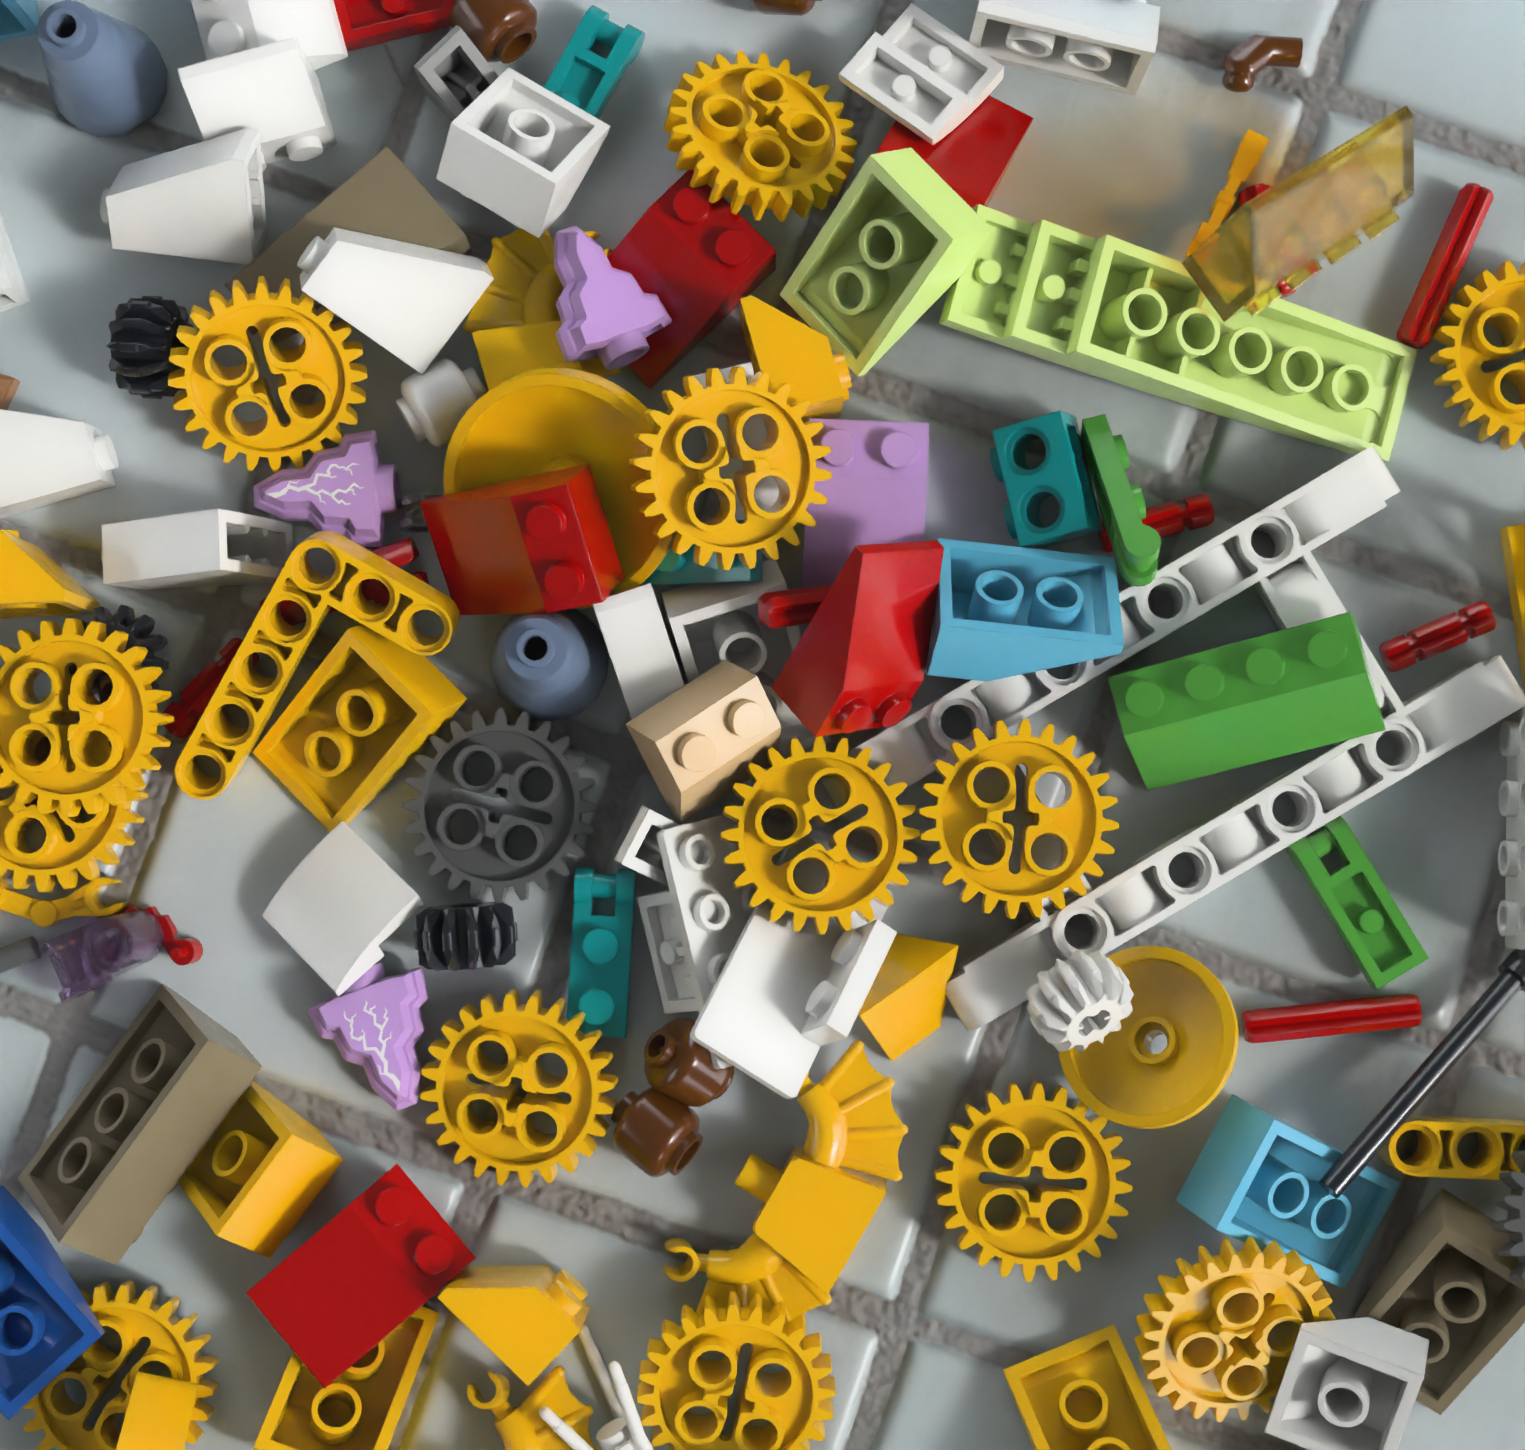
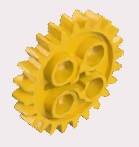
M737 51L733 64H730L719 53L715 55L711 67L699 61L696 63L693 75L686 73L682 75L678 89H674L670 99L664 131L670 133L666 145L667 150L679 153L675 168L677 170L693 169L694 173L689 185L692 188L708 184L712 188L709 202L714 203L725 196L731 199V213L735 215L745 204L751 206L755 220H761L765 209H772L779 222H784L790 207L803 219L807 217L812 205L823 210L830 196L837 197L855 161L852 158V154L856 148L857 140L849 137L854 124L851 120L839 118L845 106L843 102H826L825 99L830 89L827 84L815 88L808 84L811 71L806 70L795 76L790 73V60L784 59L778 68L770 66L766 53L761 52L755 64L749 62L743 51Z
M1507 261L1496 269V277L1488 270H1485L1474 279L1476 288L1466 284L1455 294L1460 305L1450 304L1444 309L1442 317L1451 325L1441 326L1433 334V338L1447 345V348L1439 350L1432 355L1430 362L1447 366V372L1433 382L1435 386H1452L1454 394L1444 402L1443 406L1445 408L1462 404L1466 409L1458 423L1460 427H1464L1477 420L1481 423L1478 434L1479 441L1483 442L1496 432H1499L1501 450L1506 451L1515 446L1521 437L1522 446L1525 451V360L1489 373L1483 372L1480 367L1482 363L1505 361L1521 350L1525 352V262L1520 266L1517 273L1511 261ZM1484 324L1493 325L1500 330L1503 336L1502 347L1493 346L1486 340L1483 333ZM1505 379L1516 385L1520 393L1519 404L1510 403L1503 397L1500 392L1501 380Z
M259 276L256 283V293L250 294L246 292L238 279L234 280L232 287L233 299L227 301L215 289L210 291L209 301L213 311L210 313L199 306L193 305L190 317L198 328L179 325L176 337L189 348L176 347L170 350L169 361L183 367V369L169 373L168 386L186 389L174 397L173 407L175 410H193L186 419V431H195L204 427L206 432L203 437L202 448L207 450L218 442L225 445L223 462L229 463L238 452L246 454V464L249 471L254 470L260 457H268L273 473L279 471L281 457L289 456L297 468H303V451L310 449L315 454L316 451L325 450L323 441L325 437L340 444L344 432L338 423L356 425L358 422V413L348 403H365L366 400L365 390L352 384L367 379V367L359 363H351V361L363 354L362 343L356 341L343 342L353 331L352 325L345 320L332 324L331 321L335 313L325 306H321L319 309L313 307L314 299L305 292L302 293L299 299L292 297L290 279L285 278L280 285L278 293L269 292L265 277ZM249 326H254L258 329L269 369L272 374H278V394L284 409L290 417V422L287 424L281 423L278 419L268 381L265 377H258L259 357L246 331ZM289 327L299 331L304 337V342L294 350H284L277 347L270 337L276 330ZM222 345H232L242 350L246 359L236 367H226L219 364L212 353ZM311 384L318 387L324 396L313 405H303L293 399L291 392L300 385ZM251 401L262 406L266 411V415L256 422H246L237 417L233 409L242 402Z
M739 366L732 367L727 384H725L718 368H708L706 370V387H702L694 376L683 377V387L686 396L681 397L672 390H664L661 394L668 407V411L663 413L647 409L644 413L649 421L656 426L653 434L635 433L633 437L639 443L648 447L646 456H637L629 459L630 465L646 470V478L630 485L632 491L650 494L651 499L638 510L640 515L648 517L659 514L661 520L655 526L652 532L653 535L663 538L675 532L676 536L672 543L671 551L678 555H682L694 544V563L705 566L713 552L716 553L718 568L723 570H730L735 554H738L744 567L749 569L755 568L756 550L759 549L768 559L774 561L779 559L776 541L781 539L789 545L797 547L800 542L793 529L796 523L811 527L816 525L814 518L806 511L808 504H826L827 502L826 497L814 490L815 481H824L832 478L831 472L816 468V459L831 452L830 447L813 445L811 440L824 427L822 422L803 423L801 418L810 406L808 400H798L788 405L786 401L790 395L792 385L780 383L769 392V373L765 371H758L749 385H747L744 367ZM721 413L725 414L727 418V447L717 424V416ZM757 414L763 418L767 425V437L760 447L751 449L743 439L742 429L745 421L750 416ZM698 426L707 435L708 449L701 459L692 462L683 453L682 439L690 428ZM729 456L742 462V470L733 473V481L729 478L720 477L719 467L729 463ZM771 476L779 488L778 498L770 508L761 510L755 502L754 489L762 478ZM712 488L719 497L720 508L712 520L701 522L694 513V501L701 491ZM735 489L739 502L744 508L745 519L742 523H737L735 519Z
M66 618L61 631L56 622L45 620L40 623V638L33 631H18L20 650L13 646L0 645V656L5 662L0 667V767L3 769L0 775V789L11 788L19 784L15 796L17 804H29L38 796V813H53L60 804L63 817L78 816L81 805H83L88 815L103 813V797L111 805H123L126 803V797L122 785L132 790H143L146 785L138 771L140 769L159 770L161 768L157 759L150 754L152 747H170L171 744L168 739L157 734L158 725L174 722V716L158 712L157 708L158 703L172 696L171 691L155 690L151 685L163 672L161 667L141 668L140 664L145 659L148 650L145 647L135 646L124 651L129 634L115 630L106 638L105 623L91 621L84 632L81 619ZM72 663L77 666V671L73 677L69 673V666ZM44 671L51 679L52 688L48 698L40 702L34 694L33 685L38 674ZM104 671L111 678L113 689L108 700L100 703L94 696L93 683L96 677ZM79 711V724H65V712ZM41 732L48 737L51 745L50 755L43 763L37 761L32 750L33 741ZM100 733L107 735L112 747L109 759L102 765L96 761L92 753L93 741ZM70 759L75 763V770L73 772L67 769Z
M43 697L41 702L45 701L48 697ZM79 711L65 712V724H79ZM41 732L34 739L32 750L37 761L43 763L49 757L51 745L48 737ZM104 733L97 735L92 744L93 756L102 765L107 762L112 751L111 741ZM72 759L67 764V769L70 772L75 770V763ZM145 769L138 771L141 776L146 773ZM17 784L14 793L8 799H3L0 795V880L6 879L13 872V888L28 889L35 877L38 892H52L56 877L63 889L77 888V871L87 880H95L100 877L97 860L107 865H118L120 863L118 855L112 848L115 843L133 846L136 842L124 828L126 823H144L145 818L139 813L132 811L131 804L132 802L148 798V793L142 790H132L122 785L126 803L123 805H111L103 797V813L96 814L93 819L86 822L80 815L63 817L60 804L53 813H38V796L29 804H17L15 802L16 792L19 784ZM35 820H39L46 831L45 842L37 851L31 850L25 839L28 826ZM62 820L72 828L75 834V838L71 842L66 839V830Z
M1022 719L1018 724L1016 734L1010 736L1003 720H999L994 724L993 739L990 741L978 727L970 731L974 747L972 750L969 751L962 744L955 741L950 745V749L957 762L954 765L939 760L934 763L933 767L944 778L942 784H923L922 789L927 794L936 798L935 806L918 809V815L934 820V828L921 833L919 840L937 841L939 847L937 851L929 856L926 860L927 863L939 864L946 862L950 868L943 875L940 883L946 886L959 879L964 882L959 900L963 903L972 899L978 892L983 894L982 912L986 914L991 913L998 900L1004 901L1006 916L1011 919L1016 918L1021 902H1026L1029 912L1036 918L1042 915V899L1048 898L1051 904L1058 910L1066 908L1062 890L1068 888L1079 896L1087 894L1080 876L1086 873L1091 876L1102 877L1104 872L1092 859L1095 853L1114 854L1115 851L1111 845L1101 840V834L1104 831L1119 829V823L1103 818L1102 810L1118 803L1117 797L1099 796L1097 790L1110 778L1109 774L1100 773L1090 776L1086 769L1091 765L1096 754L1090 752L1078 758L1071 753L1077 737L1074 735L1067 737L1059 745L1053 743L1054 725L1050 723L1045 725L1038 737H1034L1031 733L1029 719ZM1018 764H1023L1026 767V781L1023 788L1021 809L1023 813L1032 815L1033 821L1031 826L1022 827L1020 830V870L1018 873L1013 874L1009 870V858L1012 851L1014 828L1011 824L1003 823L1002 816L1004 812L1014 810L1016 806L1015 769ZM982 769L995 770L1004 780V794L995 803L983 802L974 792V778ZM1046 773L1056 775L1065 785L1066 793L1064 800L1055 808L1044 806L1036 797V782L1041 775ZM982 829L993 832L998 837L1001 846L998 858L989 865H982L976 862L969 851L971 837ZM1042 834L1053 836L1061 846L1062 854L1060 861L1056 866L1048 870L1036 865L1031 856L1032 844Z
M823 736L815 737L811 752L806 753L798 739L793 738L789 742V757L786 759L771 747L766 752L767 761L770 766L767 771L752 762L747 767V772L755 783L753 787L735 783L732 788L734 794L744 802L743 805L725 806L723 810V815L738 822L737 828L728 829L720 833V840L737 844V851L732 852L723 859L724 865H742L744 870L733 883L734 888H741L752 884L756 891L751 897L748 906L752 909L765 900L773 904L768 920L772 924L785 912L792 914V932L796 933L801 930L807 918H813L817 935H824L826 933L829 918L833 917L843 932L851 930V912L856 911L867 923L872 921L874 913L870 901L874 899L883 906H891L894 900L886 889L888 883L904 887L909 882L906 876L897 869L898 865L912 864L917 862L918 859L917 855L903 848L904 842L920 836V830L904 827L902 820L917 810L916 805H898L895 799L904 791L907 784L899 782L888 786L885 783L884 778L891 768L889 762L880 765L875 770L868 767L867 764L871 755L869 747L863 749L855 759L849 757L847 738L840 740L834 752H827ZM833 778L844 786L846 800L842 807L827 809L820 805L814 794L815 784L818 780ZM858 805L866 807L867 813L865 816L838 830L828 839L830 850L826 851L824 846L818 843L782 865L777 866L772 862V857L775 854L799 842L810 833L812 828L809 821L814 820L819 827H823ZM777 808L789 813L794 822V831L790 838L774 840L765 834L761 825V819L767 810ZM864 830L874 837L877 844V853L872 861L859 862L848 854L846 839L850 832ZM813 861L823 869L825 884L820 892L807 894L798 889L793 880V870L797 863Z
M512 988L505 995L503 1006H500L497 998L492 993H488L481 999L482 1014L470 1003L466 1004L459 1011L463 1025L458 1021L449 1019L441 1028L448 1041L436 1039L428 1048V1051L440 1061L428 1062L421 1070L423 1076L436 1081L435 1084L426 1087L420 1094V1099L437 1102L438 1105L426 1117V1123H444L447 1129L436 1141L437 1144L441 1146L456 1141L460 1147L455 1154L453 1162L458 1164L471 1155L477 1159L474 1168V1176L477 1178L486 1171L488 1166L496 1168L498 1185L503 1186L511 1172L517 1171L522 1187H528L534 1178L535 1170L538 1169L547 1183H551L557 1175V1162L569 1173H572L579 1164L576 1151L590 1157L597 1147L591 1135L604 1137L610 1127V1124L598 1114H612L617 1106L615 1099L602 1094V1092L613 1089L618 1083V1076L601 1073V1069L612 1060L613 1053L606 1051L595 1053L592 1047L602 1035L601 1030L591 1031L584 1035L579 1028L586 1014L581 1011L567 1020L562 1016L565 999L561 997L550 1009L543 1008L541 990H536L527 1001V1004H522L517 989ZM488 1040L500 1043L506 1049L508 1063L495 1064L490 1062L483 1052V1042ZM555 1053L561 1056L567 1065L568 1074L564 1076L549 1074L541 1064V1054ZM473 1073L484 1082L480 1084L470 1082L468 1074ZM514 1077L522 1079V1089L528 1092L525 1098L517 1096V1086L510 1083ZM559 1092L568 1093L571 1095V1101L565 1102L555 1094ZM484 1099L489 1101L498 1113V1120L487 1122L480 1119L474 1112L473 1100ZM542 1111L549 1114L556 1122L557 1132L545 1134L538 1131L532 1124L531 1113Z
M1033 1080L1028 1097L1022 1096L1021 1091L1014 1082L1008 1083L1007 1100L1002 1102L990 1090L985 1091L988 1109L981 1113L977 1108L967 1103L964 1108L972 1122L967 1128L950 1122L948 1127L959 1141L956 1146L939 1145L937 1149L940 1154L951 1161L950 1167H941L933 1172L935 1179L950 1184L949 1189L935 1195L938 1205L955 1206V1209L943 1219L946 1228L952 1229L965 1226L957 1240L961 1250L967 1249L978 1242L980 1246L975 1258L977 1263L983 1267L994 1256H997L998 1272L1005 1278L1011 1272L1015 1263L1020 1264V1269L1026 1282L1032 1281L1036 1266L1043 1265L1052 1281L1057 1280L1058 1262L1065 1260L1076 1273L1081 1271L1077 1253L1084 1249L1090 1255L1099 1259L1102 1255L1094 1241L1098 1234L1111 1239H1116L1118 1236L1115 1230L1107 1223L1109 1216L1124 1217L1128 1215V1211L1114 1200L1115 1194H1124L1132 1191L1133 1186L1130 1183L1116 1178V1172L1124 1170L1131 1163L1125 1156L1111 1155L1110 1153L1123 1141L1122 1137L1118 1133L1101 1135L1100 1131L1108 1120L1097 1113L1086 1119L1085 1115L1088 1106L1080 1098H1077L1070 1106H1067V1089L1064 1086L1058 1085L1050 1099L1045 1098L1042 1083ZM1008 1132L1015 1134L1019 1141V1149L1016 1156L1006 1163L992 1161L988 1153L989 1144L992 1139L1000 1133ZM1069 1136L1075 1138L1079 1147L1078 1156L1075 1161L1064 1167L1052 1165L1049 1157L1052 1144L1061 1137ZM1036 1166L1041 1175L1047 1179L1084 1178L1086 1185L1081 1189L1040 1183L1036 1184L1034 1194H1028V1191L1019 1182L998 1181L982 1183L979 1181V1175L982 1172H994L1005 1176L1027 1177L1030 1174L1031 1167ZM1000 1194L1012 1196L1015 1199L1016 1209L1011 1219L1004 1223L996 1224L985 1218L986 1204L991 1198ZM1060 1198L1073 1200L1076 1212L1069 1224L1064 1227H1053L1047 1224V1208L1053 1201Z
M1248 1237L1241 1251H1235L1229 1239L1225 1238L1220 1246V1254L1211 1256L1210 1252L1203 1245L1199 1246V1262L1191 1265L1179 1257L1176 1259V1264L1181 1273L1176 1278L1162 1274L1158 1275L1157 1279L1164 1291L1162 1295H1144L1143 1299L1150 1313L1137 1315L1135 1319L1142 1333L1134 1337V1342L1141 1355L1139 1361L1158 1396L1167 1395L1175 1410H1179L1187 1404L1193 1417L1199 1419L1210 1407L1217 1422L1224 1420L1229 1408H1236L1241 1420H1247L1250 1405L1256 1403L1267 1414L1271 1412L1270 1398L1278 1393L1301 1324L1336 1320L1328 1306L1333 1302L1332 1298L1310 1263L1305 1265L1298 1252L1294 1249L1284 1254L1277 1241L1272 1240L1261 1251L1254 1237Z
M128 1280L121 1284L116 1297L108 1281L94 1288L93 1300L84 1289L80 1290L101 1326L111 1327L119 1333L122 1340V1349L120 1353L108 1351L102 1345L99 1338L23 1407V1409H34L36 1417L23 1427L24 1431L33 1432L43 1429L46 1434L37 1450H50L54 1446L59 1450H116L120 1433L114 1424V1416L116 1413L126 1414L137 1371L149 1374V1364L151 1361L164 1363L170 1369L173 1379L199 1383L185 1441L195 1444L204 1433L195 1421H207L215 1411L211 1405L201 1400V1398L213 1395L220 1388V1383L204 1378V1373L219 1363L218 1358L211 1356L201 1357L199 1349L212 1338L210 1333L193 1337L189 1331L198 1318L197 1313L189 1314L181 1320L174 1314L180 1301L178 1296L173 1297L162 1306L156 1304L158 1297V1286L152 1285L139 1298H136L133 1280ZM148 1337L151 1341L150 1346L122 1381L121 1388L123 1391L107 1403L95 1427H87L86 1419L115 1383L116 1378L113 1374L130 1361L141 1338ZM67 1378L79 1380L84 1385L87 1392L85 1403L74 1402L68 1397L65 1390Z
M730 1291L727 1307L718 1308L715 1300L710 1295L705 1296L704 1313L698 1315L691 1307L685 1304L681 1310L682 1326L665 1319L662 1322L661 1332L663 1340L649 1339L647 1357L649 1359L641 1360L639 1379L643 1382L638 1383L637 1402L644 1404L641 1413L642 1426H654L651 1438L653 1447L670 1443L668 1450H810L808 1438L816 1441L824 1440L825 1427L822 1420L833 1419V1400L830 1398L836 1396L835 1377L829 1375L832 1373L831 1355L820 1353L822 1351V1337L819 1332L804 1336L806 1333L805 1316L799 1315L788 1323L785 1321L784 1302L780 1301L768 1313L762 1310L761 1294L758 1293L754 1295L748 1307H740L736 1292ZM744 1343H751L752 1347L745 1365V1383L739 1389L732 1432L730 1435L724 1436L721 1434V1431L726 1422L728 1396L732 1394L735 1385L737 1362L741 1346ZM712 1350L724 1353L726 1357L718 1361H709L704 1359L701 1354ZM769 1363H778L786 1369L775 1374L764 1372L760 1368ZM694 1406H704L711 1409L712 1412L705 1415H695L690 1413L688 1409ZM754 1419H765L770 1421L771 1424L765 1427H753L748 1422Z

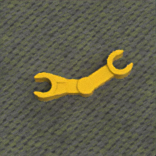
M1248 129L1247 133L1244 134L1231 160L1226 175L1228 181L1224 189H1220L1208 212L1211 214L1208 221H1202L1184 257L1204 267L1207 266L1213 251L1216 250L1224 234V231L1219 229L1222 220L1226 219L1235 202L1236 197L1234 195L1239 185L1242 186L1249 174L1255 169L1270 140L1269 138L1251 129Z
M98 877L69 896L56 900H40L12 890L6 879L0 880V910L32 920L34 924L40 927L54 926L61 920L75 916H111L122 912L128 903H117L108 908L100 903L99 892L104 886L122 882L115 877Z

